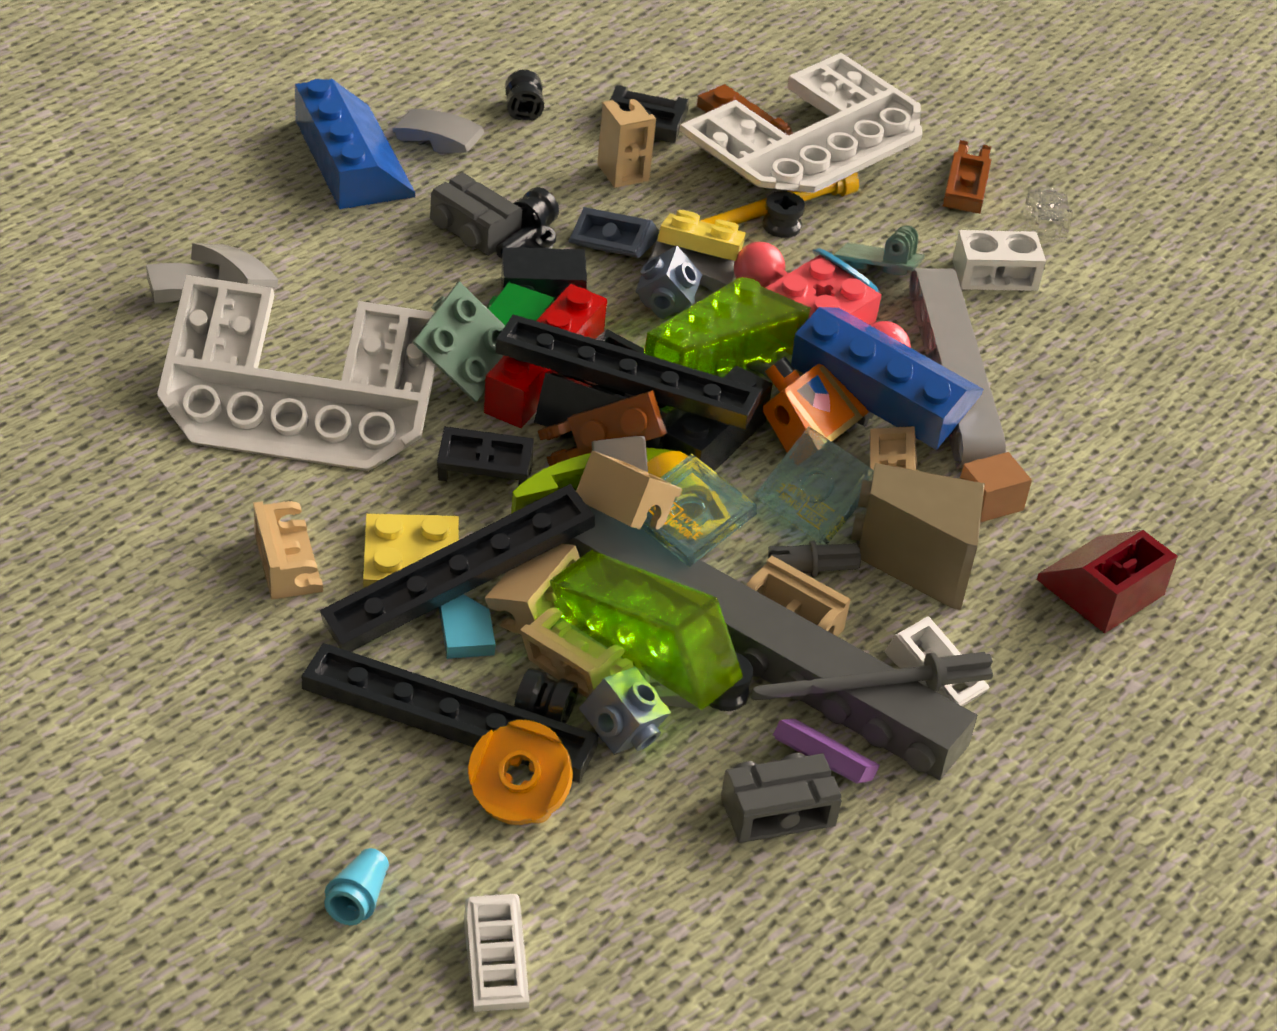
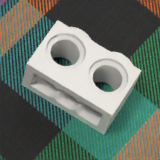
M959 230L952 259L961 289L1038 291L1046 263L1037 232Z

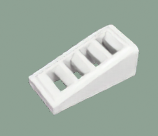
M929 616L896 634L884 651L901 669L924 666V658L927 653H935L937 657L962 655ZM918 647H922L925 651L922 652ZM925 680V681H918V682L922 683L923 685L927 686L926 680ZM983 680L965 683L969 687L958 694L952 688L956 684L941 686V689L936 692L961 706H965L987 692L990 687Z
M516 894L468 897L465 900L464 927L473 1011L529 1008L519 896ZM509 939V942L480 944L482 940ZM512 960V964L482 965V962ZM514 980L515 982L513 986L484 987V982Z

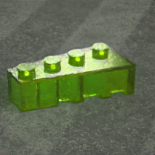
M739 277L647 332L644 354L718 376V373H729L736 365L746 370L747 363L758 359L763 364L777 360L778 353L785 350L792 355L795 333L808 320L810 307L764 288L754 279Z
M590 550L549 580L556 597L554 601L555 608L563 612L561 617L566 622L580 629L607 648L619 645L625 649L621 656L623 659H629L635 667H638L700 710H703L743 678L717 597Z

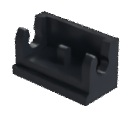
M444 426L437 459L438 481L447 482L448 471L518 480L519 486L529 478V475L531 476L534 438Z

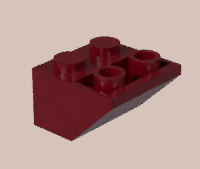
M1144 530L1096 537L1039 572L1036 580L1105 634L1165 595L1178 556Z

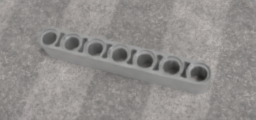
M915 268L914 271H911L909 293L911 298H915V300L911 301L917 323H922L918 327L924 349H929V351H925L926 357L983 388L980 398L948 436L954 461H959V463H955L956 468L963 469L965 463L1005 453V437L955 269Z

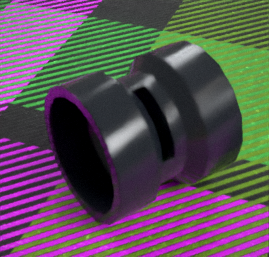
M518 70L509 75L505 82L507 110L509 115L515 120H536L544 111L542 82L535 72Z
M529 668L519 685L514 707L566 724L575 706L578 683L564 678L555 681L549 679L546 672Z

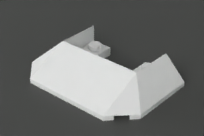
M842 53L789 76L787 89L828 115V118L789 136L737 100L680 125L681 133L755 187L815 193L921 141L922 126L920 125L921 105Z
M186 275L157 396L191 444L370 471L421 438L436 365L412 342L435 312L358 301L342 380L327 379L258 368L274 300L273 288Z

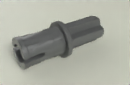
M815 540L809 541V545L768 547V558L774 556L803 573H811V577H817L818 572L857 570L861 564V551L855 543L816 545Z

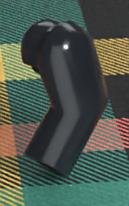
M540 226L539 228L523 227L497 245L496 253L502 259L503 247L552 249L557 236L555 231L549 226Z

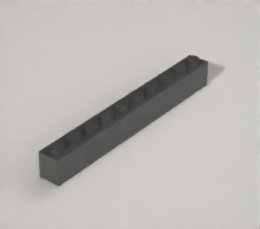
M587 505L595 516V527L563 543L576 545L590 583L597 587L606 588L623 598L631 607L642 609L660 619L669 629L680 631L700 642L711 653L732 651L743 655L753 666V676L761 677L771 684L803 680L812 681L819 678L895 670V668L642 527L640 529L630 527ZM918 681L789 697L794 700H801L823 713L831 722L848 727L865 737L871 745L888 750L907 761L916 771L926 772L938 780L943 778L970 745L978 716Z

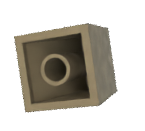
M875 463L872 481L862 480L858 507L866 508L865 514H855L851 540L859 541L858 547L861 551V560L950 608L961 610L978 547L985 483Z

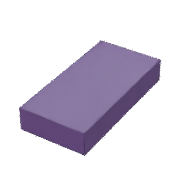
M797 719L780 720L773 733L774 739L805 756L823 753L832 771L856 784L872 781L880 766Z

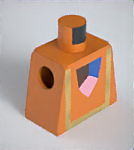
M784 356L765 371L780 393L763 405V412L791 461L798 467L869 413L866 407L824 365L817 364L800 376L786 356Z

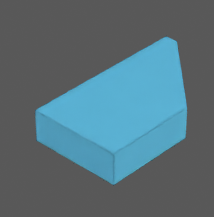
M464 594L439 606L447 659L495 655L496 643L490 610Z

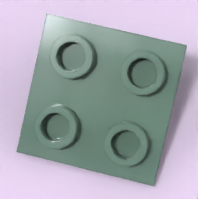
M909 225L901 226L887 239L885 248L847 242L834 254V256L844 260L852 268L867 269L868 264L883 266V272L893 275H907V270L914 271L925 258V254L916 253L919 235L917 230Z
M459 281L447 297L441 296L432 305L431 308L435 313L412 343L469 398L477 402L485 391L486 374L504 356L495 353L496 339L505 325Z

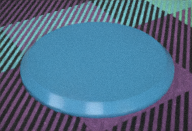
M821 248L812 250L816 256L820 255L826 260L831 261L834 265L879 292L877 286L836 256Z

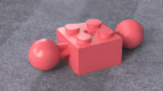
M753 242L739 251L737 259L734 261V275L737 282L742 288L751 293H764L760 325L791 346L794 345L795 333L819 307H837L911 348L907 333L899 325L889 321L876 322L882 294L834 265L831 261L818 255L788 273L785 271L786 266L783 255L772 244Z

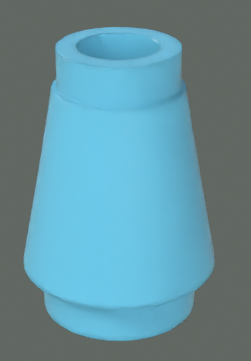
M373 848L362 850L349 865L327 884L324 905L326 911L334 920L345 925H357L362 920L372 916L386 871L389 867L388 859L382 852Z

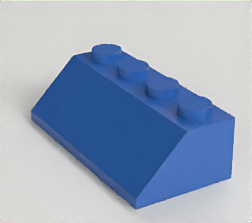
M313 79L309 82L295 84V121L339 209L415 197L416 192L368 104L333 79Z
M819 307L795 333L791 364L796 370L805 374L817 364L824 365L869 412L895 427L914 426L915 438L935 450L940 447L983 393V388L837 307Z

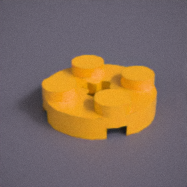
M530 720L507 722L509 725L500 727L494 732L491 730L483 735L471 753L468 764V776L473 794L486 813L498 821L511 825L543 823L550 818L553 812L559 809L570 791L573 778L570 755L555 732L545 725ZM522 760L529 761V770L534 774L530 781L524 780L521 785H514L513 777L507 773L510 765L518 767Z

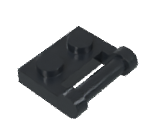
M615 86L610 100L616 102L623 111H631L629 109L630 99L638 101L649 115L653 114L656 118L654 139L675 144L680 132V125L683 124L688 113L689 99L678 97L677 100L628 91L626 86Z

